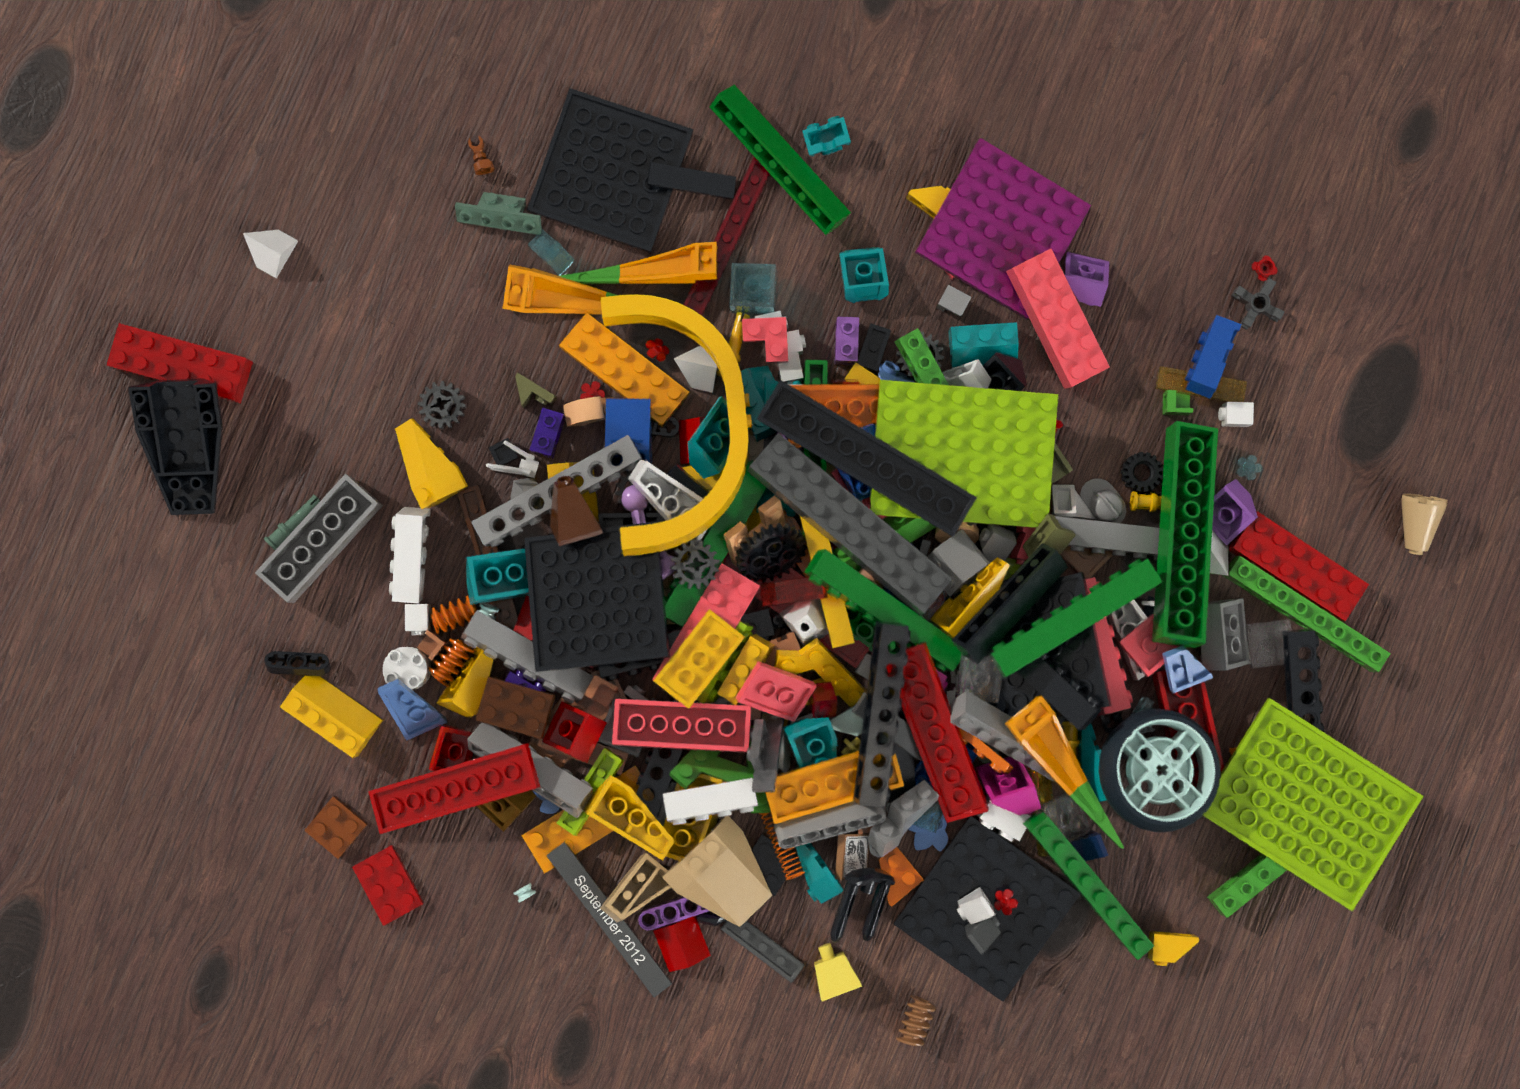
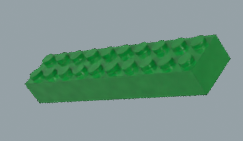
M1176 421L1166 428L1157 574L1162 583L1155 587L1152 642L1175 646L1183 645L1193 649L1206 644L1218 428Z

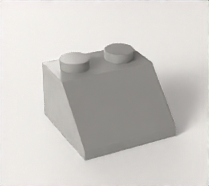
M964 530L958 531L954 537H950L927 557L952 578V581L944 589L949 596L961 592L960 589L965 584L967 586L976 579L977 574L990 564Z

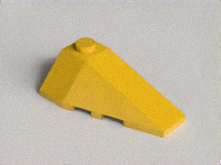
M413 418L395 428L411 489L421 509L437 506L468 487L459 467L444 455L445 452L430 440V436Z
M998 557L995 558L977 574L974 583L968 586L965 584L960 589L962 593L954 600L949 598L945 601L930 620L954 638L999 590L1010 565Z
M478 647L474 648L473 658L471 657L466 662L464 661L465 666L463 668L460 667L462 673L453 682L448 683L449 687L444 689L436 702L440 706L465 717H471L478 713L494 660L486 656L484 650Z
M612 775L594 792L583 810L590 817L661 860H664L675 842L633 789Z

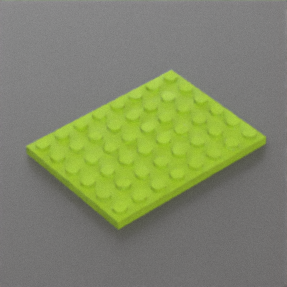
M879 380L875 437L976 496L977 499L963 522L1037 528L1046 515L1049 514L1058 394ZM871 488L870 510L876 515L922 519Z
M1267 698L1222 770L1215 799L1202 816L1348 910L1353 911L1423 796L1271 698Z

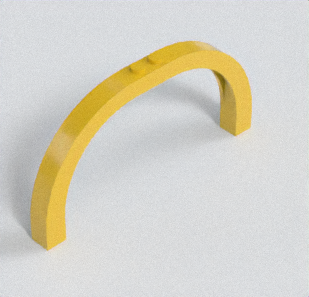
M634 294L600 297L604 326L645 323L665 326L681 332L698 343L710 355L722 376L725 386L730 427V447L726 465L716 485L701 502L680 516L660 523L620 528L621 547L624 556L660 552L677 547L702 534L724 514L733 502L744 479L748 463V428H752L751 414L746 415V407H750L749 393L744 394L741 371L731 347L715 326L702 315L678 302L651 295Z

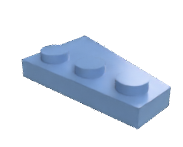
M399 679L377 688L378 694L406 741L447 723V719L443 714Z

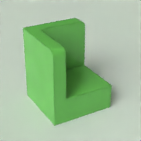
M1167 390L1163 393V415H1190L1193 413V408H1190L1189 393H1176V390Z

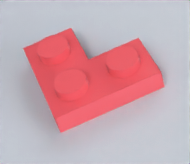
M786 317L742 319L743 342L765 341L766 363L788 362Z

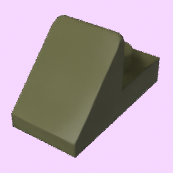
M517 372L515 378L521 405L524 409L533 395H536L534 399L542 405L546 406L549 403L553 406L557 400L555 395Z

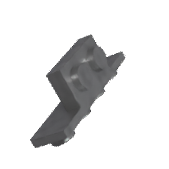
M762 712L761 719H755L754 728L750 729V740L752 743L751 747L747 750V759L751 761L754 768L752 792H774L776 787L784 719L767 712Z

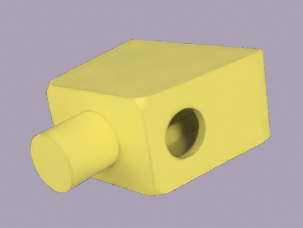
M831 943L818 947L822 959L815 961L814 965L821 1001L862 987L844 952L834 954Z

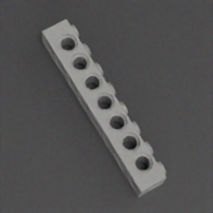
M627 435L473 520L471 523L484 546L488 547L491 545L492 548L504 542L503 538L511 535V537H514L523 532L522 528L526 525L534 526L543 520L542 517L548 513L551 515L554 482L558 478L569 476L574 480L576 477L581 476L584 483L578 489L581 494L588 491L591 494L601 488L600 484L606 481L611 483L621 477L620 473L627 469L629 472L633 471L639 460H643L632 438ZM615 455H622L623 462L619 466H613L612 459ZM596 466L603 467V474L599 477H594L592 473ZM543 498V508L536 510L534 507L535 500ZM518 509H523L525 516L522 520L517 521L515 519V512ZM503 519L505 528L498 532L495 524L498 520Z

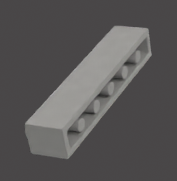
M1055 516L1062 528L1074 531L1076 535L1068 545L1071 547V551L1084 552V548L1092 549L1091 553L1105 554L1106 550L1112 551L1114 556H1126V553H1133V558L1146 559L1147 555L1154 556V560H1157L1159 528Z
M479 611L474 613L461 636L464 639V643L468 646L484 650V654L489 658L502 660L504 662L503 665L511 670L518 669L523 672L525 678L541 682L543 688L550 692L557 691L562 694L564 700L570 703H578L582 700L594 677L580 668L535 672L533 642Z
M968 691L952 701L950 721L952 724L1054 781L1017 742V739L1005 725L1012 718L1011 716Z
M483 722L467 739L468 749L479 757L523 745L515 736L507 735L499 727ZM529 746L540 783L539 788L532 790L578 818L593 795L591 785L583 779L579 780L574 777L568 769H561L550 758L537 754L536 750Z

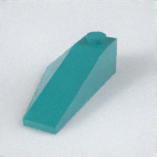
M805 718L783 727L799 768L837 757V737L829 718Z
M1090 723L1085 730H1078V740H1080L1078 762L1098 801L1101 802L1107 800L1099 779L1101 749L1098 745H1094L1093 741H1096V735Z
M811 843L796 846L802 869L805 871L804 875L807 885L810 888L807 892L814 902L819 900L822 904L844 891L838 879H835V875Z

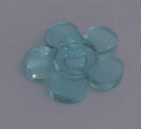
M1254 455L1248 456L1247 460L1241 457L1237 461L1238 466L1241 467L1237 469V474L1240 477L1246 475L1248 480H1254L1256 478L1255 473L1261 472L1262 465L1256 463L1257 458Z

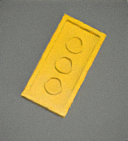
M709 609L653 681L689 709L745 636Z

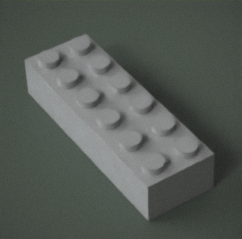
M345 474L260 566L255 574L287 603H295L383 505L354 478Z

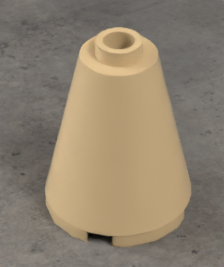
M1402 494L1405 548L1409 549V553L1423 555V551L1429 550L1447 507V499L1434 496L1426 497L1420 494Z

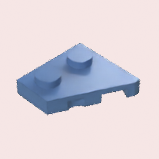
M1183 645L1162 653L1169 688L1173 693L1213 678V675Z

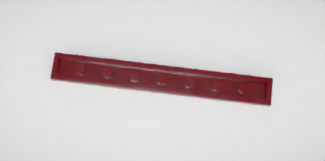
M753 157L713 241L717 242V279L696 280L683 304L702 316L770 176V173L755 157Z

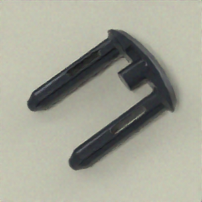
M860 868L847 873L844 877L847 883L830 932L833 942H839L843 937L859 886H861L860 890L862 892L873 894L875 885L878 883L862 930L863 939L870 941L875 935L890 886L896 882L892 875L883 870Z

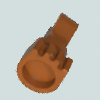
M478 136L480 141L478 146H473L469 138L468 145L474 152L473 159L475 163L473 167L475 174L486 175L494 172L493 162L487 159L486 154L483 153L484 142L482 138Z

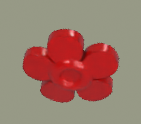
M661 339L648 340L645 344L649 349L647 355L650 358L656 356V359L660 362L664 361L665 355L669 353V348L662 346L663 341Z
M597 381L592 382L591 387L588 383H584L581 389L585 393L580 395V399L591 397L604 398L605 392L599 390L601 385Z
M1006 889L1004 892L999 890L995 894V898L999 901H996L994 906L996 910H1002L1004 915H1010L1012 908H1016L1018 905V901L1012 898L1014 893L1011 889Z

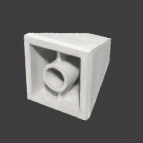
M816 589L779 613L791 632L794 631L796 639L802 648L815 638L820 640L828 634L820 596Z

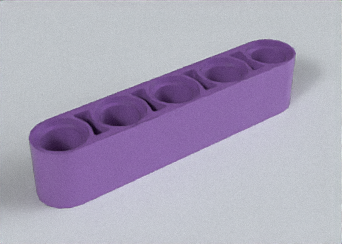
M681 896L643 909L639 915L638 922L641 928L648 931L708 912L709 910L700 905L695 910H688L685 906V902L688 899ZM671 906L675 908L676 915L674 917H667L664 909ZM650 913L655 917V922L646 924L643 921V916Z

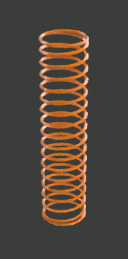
M759 813L760 815H763L761 819L765 820L763 824H768L766 825L765 829H769L767 831V834H771L769 838L773 839L771 843L775 844L773 846L774 849H777L775 853H780L777 856V858H782L780 859L779 863H784L781 865V868H786L783 870V873H787L785 875L786 880H791L804 874L805 871H801L791 876H787L790 873L803 868L801 866L796 869L786 871L790 867L801 863L799 861L792 865L784 866L788 862L799 858L798 856L787 861H782L783 859L793 854H796L797 852H793L791 854L779 857L781 854L789 850H792L795 847L777 852L781 849L780 846L775 847L779 844L778 841L773 842L777 839V836L771 837L774 834H776V832L769 833V831L774 829V826L767 828L769 825L773 823V821L765 823L767 820L771 819L772 816L763 818L765 815L769 813Z

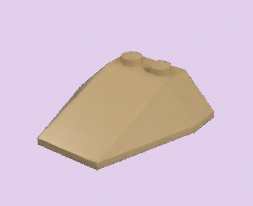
M725 816L680 862L675 863L662 878L677 894L740 927L772 896V893L743 830L729 816Z

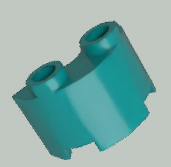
M834 116L829 118L828 123L820 126L819 123H813L808 125L807 129L802 130L810 156H815L821 152L823 155L835 153L843 149L842 145L851 144L844 117Z

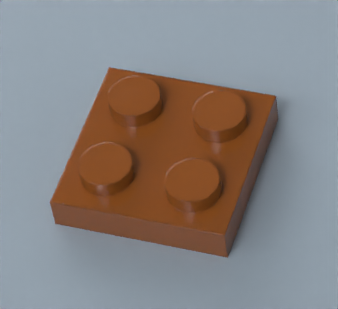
M333 796L304 831L339 859L366 828L368 823L340 799Z

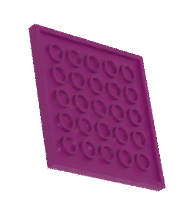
M979 138L915 253L1023 318L1028 319L1029 317L1006 271L1049 249H1052L1059 263L1091 205L982 138Z

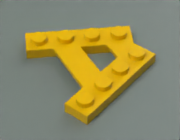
M815 638L800 650H777L774 667L794 675L814 669L822 678L813 680V682H831L836 696L839 695L851 708L857 704L863 693H867V690L818 638ZM784 719L783 727L787 726L788 720Z

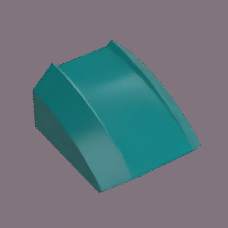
M861 248L839 253L845 300L855 303L881 300L889 295V282L883 248Z

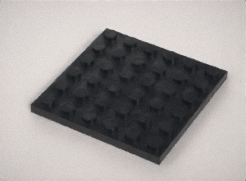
M569 88L527 211L652 253L673 189L647 185L649 165L651 162L681 167L693 135V129Z
M657 522L601 528L603 534L562 546L558 545L553 534L524 538L535 672L670 657L660 552L624 556L621 547L620 528L649 525Z
M1084 573L1059 577L1016 623V629L1018 631L1024 629L1026 633L1033 629L1031 624L1042 617L1045 621L1051 618L1050 612L1058 607L1063 606L1065 609L1072 605L1070 600L1078 595L1087 596L1088 590ZM1095 624L1047 652L1050 656L1048 659L1054 665L1057 663L1066 670L1065 675L1070 680L1073 678L1083 686L1081 690L1087 696L1091 694L1100 702L1098 705L1100 708L1112 706ZM993 649L978 665L967 659L973 695H976L1011 717L1038 695H1041L1017 672L1003 678L990 657V654L994 652ZM1046 700V702L1049 704V706H1050V707L1052 708V710L1055 712V714H1056L1057 717L1063 716L1055 707H1053V706Z
M970 816L966 819L893 924L1004 1002L1078 899L1080 893L995 831L980 824L981 822L978 819ZM981 887L992 904L995 916L1001 923L999 925L1000 935L982 954L967 937L965 926L970 922L968 919L964 921L957 911L959 908L958 900ZM1006 889H1011L1014 893L1012 898L1018 901L1017 907L1012 908L1010 915H1004L1002 910L998 911L994 906V903L999 901L995 898V894L999 890L1004 892Z

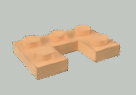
M775 495L758 508L761 523L749 533L746 525L740 521L724 534L731 562L735 566H737L735 557L738 556L736 551L742 549L741 543H747L746 537L752 538L754 536L753 531L759 533L761 532V527H764L766 530L770 524H772L773 528L778 523H781L782 527L786 524L781 501Z

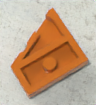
M898 847L885 856L878 858L880 869L892 875L896 881L894 885L890 886L887 895L888 904L891 907L924 880Z

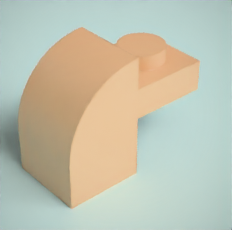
M591 397L563 405L567 427L584 426L593 422L606 421V398Z

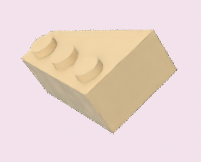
M649 854L641 855L600 909L616 922L624 920L671 888L662 878L668 870Z

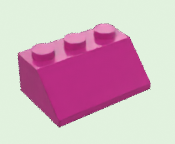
M1010 756L1003 758L1014 767L1009 774L1004 771L1001 774L990 766L992 762L975 767L992 804L1019 816L1041 809L1035 785L1024 765Z

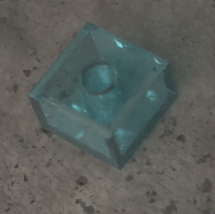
M732 263L729 302L732 313L767 314L775 312L776 264Z

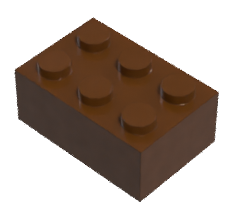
M491 676L487 679L476 721L542 739L545 735L556 695Z

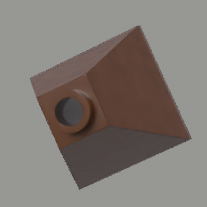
M569 476L558 478L554 482L550 528L559 546L603 534L592 510L572 477Z

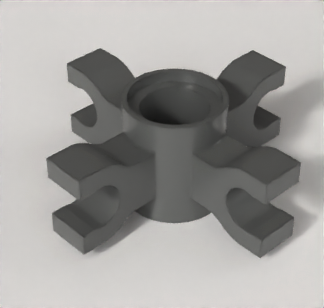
M1268 278L1267 281H1264L1260 291L1254 295L1241 286L1235 288L1231 297L1245 303L1247 311L1240 323L1242 328L1245 330L1250 328L1256 316L1261 313L1274 322L1281 320L1285 312L1270 305L1269 294L1277 282ZM1254 299L1262 303L1261 309L1254 306Z

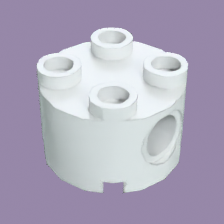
M399 647L390 651L383 663L385 682L388 684L399 679L411 690L419 689L429 680L431 673L428 667H431V663L421 650L414 647Z

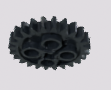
M778 523L774 528L770 524L766 530L764 527H761V532L753 531L754 536L752 538H745L747 543L740 544L742 549L736 551L738 556L735 557L736 565L743 576L750 580L753 578L754 582L761 579L762 583H764L767 578H770L772 582L775 576L781 579L782 573L790 574V568H797L795 563H801L800 557L806 555L804 550L807 549V542L800 529L797 530L795 526L790 527L788 523L783 527L781 523Z

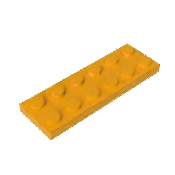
M588 313L582 317L559 344V348L622 397L651 399V419L661 427H663L689 395L688 390Z
M859 751L778 774L775 791L765 792L773 823L777 824L852 802ZM895 753L891 760L893 775L889 778L888 787L890 790L904 786ZM878 754L874 757V764H877L880 761L881 754ZM874 777L871 780L870 786L877 784L878 777Z
M635 765L615 778L630 786L637 794L639 786L636 783L641 772ZM650 788L645 789L643 792V797L646 801L654 799L655 796ZM562 810L521 836L545 874L554 868V865L546 855L564 841L573 853L577 854L610 834L613 830L589 816L578 835L574 836L557 824V821L564 812Z

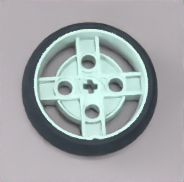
M1149 709L1127 717L1109 734L1100 754L1099 779L1108 803L1125 821L1146 831L1171 832L1194 823L1209 809L1215 799L1220 783V761L1211 738L1194 720L1171 710ZM1151 725H1164L1178 732L1171 739L1163 736H1154L1146 739L1138 730ZM1173 748L1176 749L1178 752V757L1176 760H1174L1171 756V751ZM1141 749H1145L1147 752L1145 760L1140 757ZM1122 751L1128 756L1126 777L1129 785L1125 790L1123 789L1119 772ZM1193 752H1195L1199 768L1196 788L1191 784L1194 769L1190 756ZM1157 766L1162 767V769L1160 770L1162 774L1156 773L1158 771V769H1156ZM1143 781H1146L1148 784V790L1145 793L1141 789ZM1174 781H1177L1179 784L1177 792L1172 788ZM1148 802L1159 805L1174 802L1181 809L1168 816H1153L1141 811Z

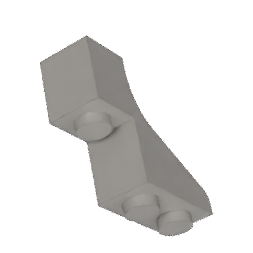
M923 780L890 804L885 821L870 829L867 842L881 857L888 854L899 846L905 832L938 800L939 795Z

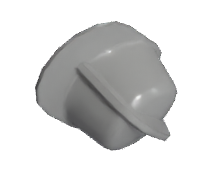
M1100 478L1092 479L1084 484L1080 497L1096 518L1094 520L1121 523L1126 515V504L1114 487L1106 480Z

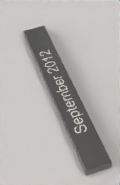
M564 841L546 855L652 996L655 998L672 985L671 980L625 920L616 922L600 909L608 897L567 843Z

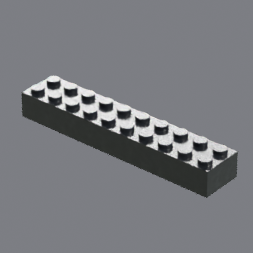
M782 380L778 382L757 418L760 422L954 537L977 499L976 496Z

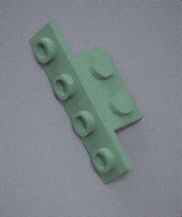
M483 192L478 205L455 203L457 222L536 235L542 234L541 216L523 213L526 207V198Z

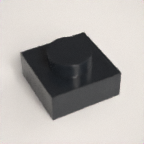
M509 438L488 447L498 465H506L519 458L514 450L504 445V441L511 443Z

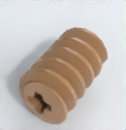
M910 995L915 1000L914 1003H907L912 1012H904L909 1017V1020L901 1021L906 1026V1029H899L898 1031L904 1036L896 1037V1039L907 1045L923 1046L924 1041L920 1037H927V1032L923 1029L930 1028V1024L926 1020L933 1019V1015L929 1012H934L936 1007L923 998Z

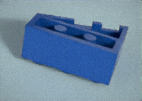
M1216 315L1206 332L1202 331L1197 343L1201 345L1200 349L1195 350L1191 360L1194 363L1193 369L1189 368L1185 380L1188 381L1186 390L1209 399L1212 397L1225 369L1229 351L1233 348V339L1242 324Z

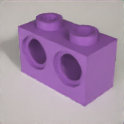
M837 317L835 365H854L858 362L859 317Z

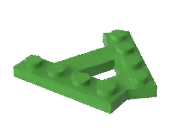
M691 750L670 772L669 776L686 790L701 773L726 782L753 778L754 768L751 761L747 759V753L746 767L718 757L722 751ZM755 792L758 806L753 807L754 811L751 813H771L765 792Z

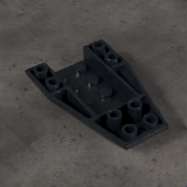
M203 378L159 380L128 387L135 431L170 514L215 513L223 428L216 382Z

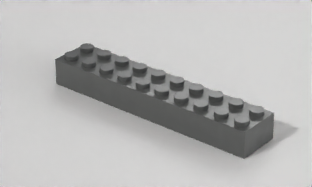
M780 433L774 437L749 466L748 472L918 615H923L952 581L949 575Z

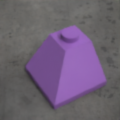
M1067 252L1064 275L1079 302L1089 306L1101 307L1108 287L1109 261Z
M1237 479L1225 485L1214 496L1212 530L1227 546L1258 518L1252 496Z

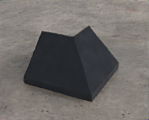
M997 352L983 365L992 379L988 389L1021 391L1027 385L1022 360Z

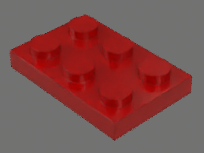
M393 845L352 867L383 926L424 904Z

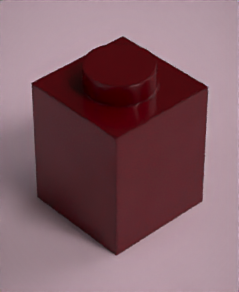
M815 683L817 687L808 700L814 719L836 716L837 697L832 683Z

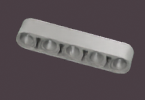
M852 801L774 824V829L780 848L788 849L878 825L885 821L886 814L883 807L863 806Z

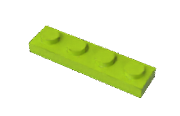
M739 621L736 630L745 638L696 699L703 704H711L719 697L717 694L718 690L730 672L729 670L733 663H735L741 653L740 650L743 645L746 644L752 635L753 626Z
M608 748L602 750L584 779L593 788V794L610 775H616L624 762V759ZM564 810L557 824L572 835L577 836L589 815L583 811L576 818Z

